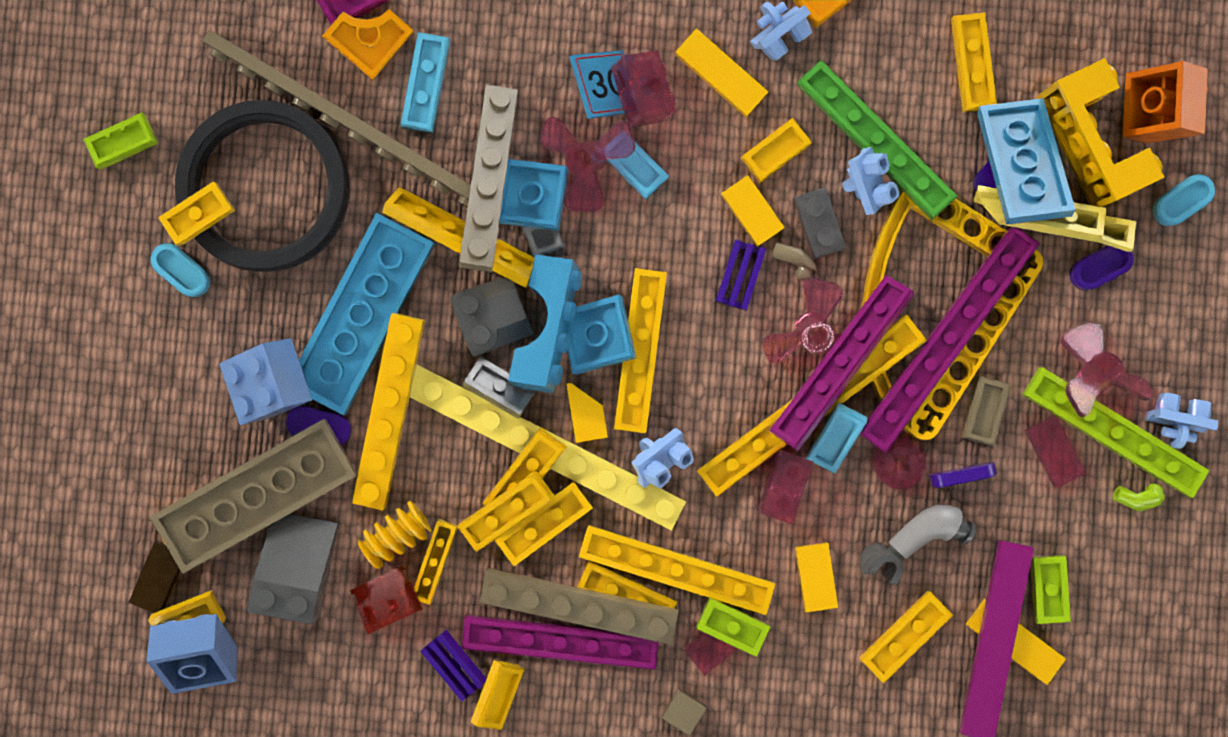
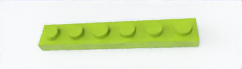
M1043 367L1037 369L1022 393L1027 399L1187 498H1194L1210 471Z

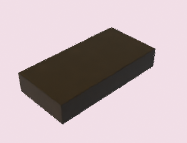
M159 541L153 543L128 602L152 613L165 608L180 572L178 565L164 543Z

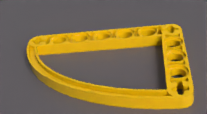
M901 191L887 216L871 256L864 285L862 306L884 278L893 244L909 209L914 210L986 257L992 252V239L994 237H1003L1007 230L958 199L950 203L953 209V215L950 219L944 220L936 216L931 220ZM968 219L979 223L980 232L976 237H970L964 231V224ZM1038 250L1034 251L1029 262L1033 265V268L1025 269L1020 277L1016 276L1012 281L1017 286L1016 296L1008 299L1002 295L993 307L999 311V323L991 326L984 319L973 334L978 335L982 339V350L978 353H973L966 344L952 362V364L960 362L965 366V377L961 380H955L950 375V367L947 369L904 427V430L911 436L919 440H929L937 435L1041 271L1043 257ZM886 371L871 382L880 402L892 387ZM937 389H943L949 395L948 404L942 408L937 407L932 400L933 393ZM925 406L931 411L940 413L939 418L936 415H932L928 420L927 424L931 427L930 431L918 432L920 426L916 424L917 420L926 419L930 413L924 410Z

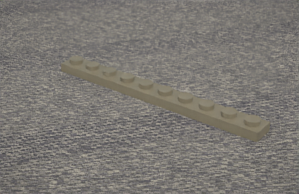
M209 30L202 41L211 48L209 54L220 62L227 64L230 60L239 65L237 71L254 81L256 76L266 82L264 87L281 97L283 93H286L294 98L292 104L301 110L309 113L313 109L321 114L319 120L328 126L337 129L340 125L349 131L347 136L355 142L364 146L367 141L377 147L375 153L389 162H392L394 158L404 163L403 170L418 179L421 174L432 180L430 186L445 195L449 191L460 197L458 202L466 208L468 207L471 185L214 32Z

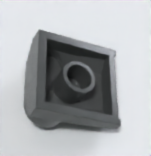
M506 277L472 289H464L450 297L462 333L474 358L534 335L515 284Z

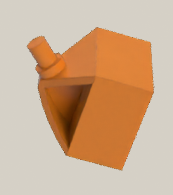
M1180 61L1126 73L1123 138L1148 144L1205 134L1208 68Z

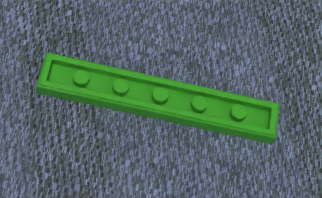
M822 60L797 82V86L861 150L872 147L874 153H885L887 155L890 165L889 170L885 174L931 220L957 198V195Z

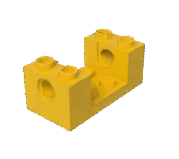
M1106 58L1057 80L1036 96L1037 99L1044 98L1053 132L1089 204L1097 207H1103L1165 178L1162 173V163L1159 157L1152 153L1150 148L1113 164L1111 149L1106 142L1101 140L1096 130L1097 122L1095 117L1086 110L1087 107L1102 100V97L1120 88L1117 72L1113 66L1108 64Z

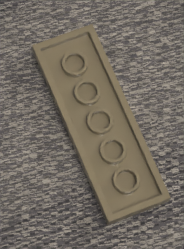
M323 419L150 516V519L182 574L358 474L326 419Z

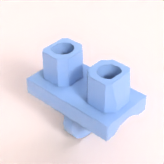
M769 2L764 3L761 6L764 16L756 22L761 29L769 23L771 25L750 40L754 49H762L771 60H778L788 52V48L781 39V36L786 32H789L795 42H800L812 33V29L806 19L811 14L806 5L801 8L794 6L781 16L788 9L784 2L779 3L776 7Z
M872 147L863 148L858 156L848 161L850 168L847 171L850 178L846 179L842 186L844 191H854L857 199H861L866 215L875 214L882 206L893 203L899 197L897 185L894 182L884 183L881 176L889 170L890 165L885 153H874Z
M1162 393L1158 396L1155 409L1147 411L1145 421L1172 426V428L1163 427L1161 435L1170 438L1171 447L1182 449L1186 442L1195 443L1197 441V434L1191 433L1189 430L1199 433H1205L1207 429L1217 430L1218 420L1211 419V402L1196 399L1189 400L1187 413L1179 412L1181 396L1172 393Z
M674 428L663 438H659L655 442L649 438L642 439L639 442L642 452L632 461V465L638 474L637 481L642 487L646 488L649 484H653L658 488H662L671 478L669 469L673 465L686 469L693 463L694 458L691 449L685 444L682 432Z

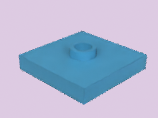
M508 159L499 224L559 231L569 167Z
M619 294L576 307L574 320L569 322L567 334H569L567 351L572 374L578 375L637 358L623 296Z

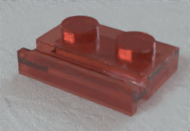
M405 565L350 590L351 595L355 594L358 603L355 605L367 634L423 610L411 580H407L405 576Z

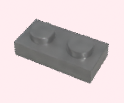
M826 187L796 196L794 202L813 259L844 250L846 246Z
M481 356L463 383L464 388L517 419L520 418L535 393L534 390L515 387L508 381L510 373Z

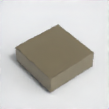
M678 688L663 712L662 719L690 736L707 707Z

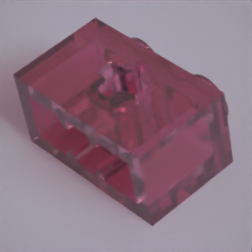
M658 50L624 55L611 67L629 129L661 123L676 113L675 98L673 93L670 92L666 79V68L660 59Z
M781 450L776 452L757 511L793 524L813 461Z

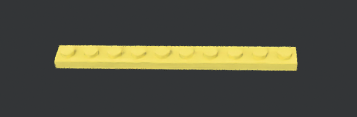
M416 364L410 398L518 453L523 451L539 430L540 426L522 417L517 419L473 392ZM547 431L567 446L550 468L551 470L672 531L686 503L685 500L653 484H649L644 488L638 483V476Z

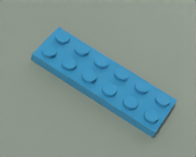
M378 213L375 214L299 359L313 400L342 415L347 414L386 340L391 313H400L435 246L434 242Z

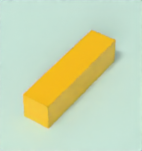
M441 519L437 520L411 599L428 605L433 602L458 525Z

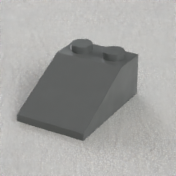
M288 514L270 524L254 574L247 612L307 624H313L319 620L322 614L339 523Z

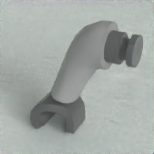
M951 505L931 506L909 521L889 541L890 547L882 543H872L865 547L859 558L860 570L864 575H873L877 573L882 564L888 562L883 576L890 583L897 585L903 573L902 557L905 559L909 558L932 540L941 539L948 541L952 538L954 540L958 539L960 543L966 545L974 538L976 524L963 518L961 509Z

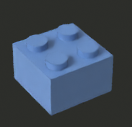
M291 338L262 343L219 363L240 425L269 419L312 401Z
M204 614L197 618L167 621L164 624L150 626L146 662L171 694L236 682L238 646L217 614Z

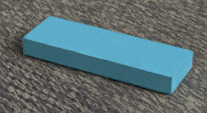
M418 32L401 119V128L434 133L451 42L449 37Z

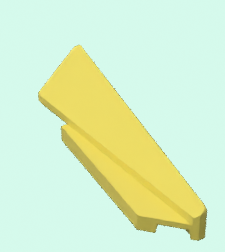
M978 185L975 193L974 202L983 205L1000 225L1098 242L1127 252H1132L1134 248L1136 221L1106 216V208L1074 202L1076 210L1072 217L1006 225L997 189Z

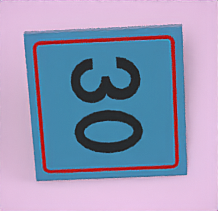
M623 50L578 54L569 57L588 119L638 113L641 111Z

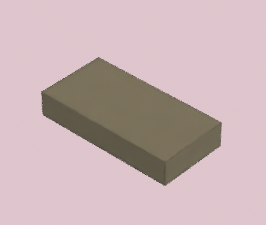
M983 376L976 377L960 438L995 447L1011 384Z

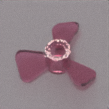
M550 117L545 121L540 134V141L544 147L566 154L567 168L575 175L564 200L566 208L571 211L594 212L601 209L605 204V199L595 172L604 167L607 159L627 158L634 153L635 141L630 125L626 121L617 122L599 141L587 140L578 143L559 118ZM583 150L587 151L591 157L589 166L582 160Z
M808 278L803 282L802 289L807 312L797 319L795 331L768 335L762 341V348L770 363L780 362L801 345L813 353L824 352L827 354L841 336V334L834 333L827 322V319L843 296V291L838 284L817 278ZM821 327L817 335L808 336V333L813 328Z
M1094 322L1069 329L1062 335V345L1084 365L1078 371L1077 378L1072 379L1066 385V395L1078 416L1084 418L1089 415L1096 396L1103 394L1112 385L1143 401H1149L1153 398L1151 388L1145 379L1138 375L1125 374L1121 360L1116 355L1104 351L1103 328L1101 325Z

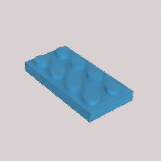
M1044 98L979 106L977 115L1006 225L1072 217L1076 209Z

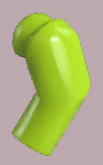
M1156 483L1149 484L1145 491L1135 493L1123 486H1118L1113 494L1114 501L1138 512L1160 506L1165 499L1163 487Z

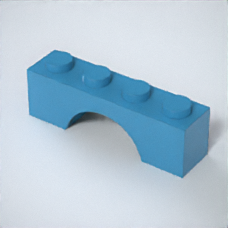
M535 254L529 287L544 299L548 317L546 326L540 336L532 343L516 348L514 351L508 381L517 388L554 394L555 386L561 382L563 368L560 362L562 353H566L569 346L568 324L574 320L576 304L573 302L575 291H579L582 284V272L572 259Z

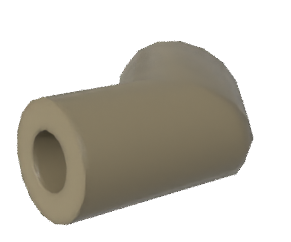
M780 243L775 245L773 258L790 262L797 266L798 269L795 272V276L803 281H810L812 279L813 272H816V264L802 249Z

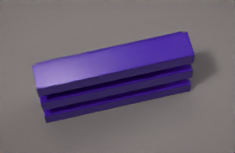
M735 239L715 300L716 302L740 310H747L766 252L765 248L755 247L752 244H746ZM741 249L745 253L729 299L724 297L738 251ZM751 253L757 256L741 303L736 300Z
M447 630L420 651L461 701L486 682L487 678ZM440 643L443 644V646L448 650V652L453 656V658H451V656L447 653V651L442 647ZM461 667L474 683H472L470 679L465 675V673L461 670Z

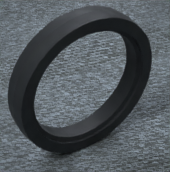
M268 100L245 101L228 106L207 118L186 142L175 174L177 205L200 190L202 172L208 157L215 147L231 133L246 126L262 123L279 124L302 133L317 148L327 174V195L323 209L315 224L306 234L285 247L271 251H250L233 246L223 239L212 226L194 237L212 256L230 266L257 272L290 269L301 265L319 254L339 231L344 221L350 198V180L347 165L335 139L321 123L309 114L281 102Z

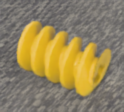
M407 502L408 513H405L400 508L396 509L398 520L395 521L387 515L385 516L387 527L384 528L376 522L374 523L376 534L373 535L365 529L363 530L365 541L357 540L364 556L374 568L380 569L383 567V559L387 562L394 560V552L399 555L405 553V545L410 548L416 546V537L419 540H425L427 538L426 529L432 532L425 516L413 502Z

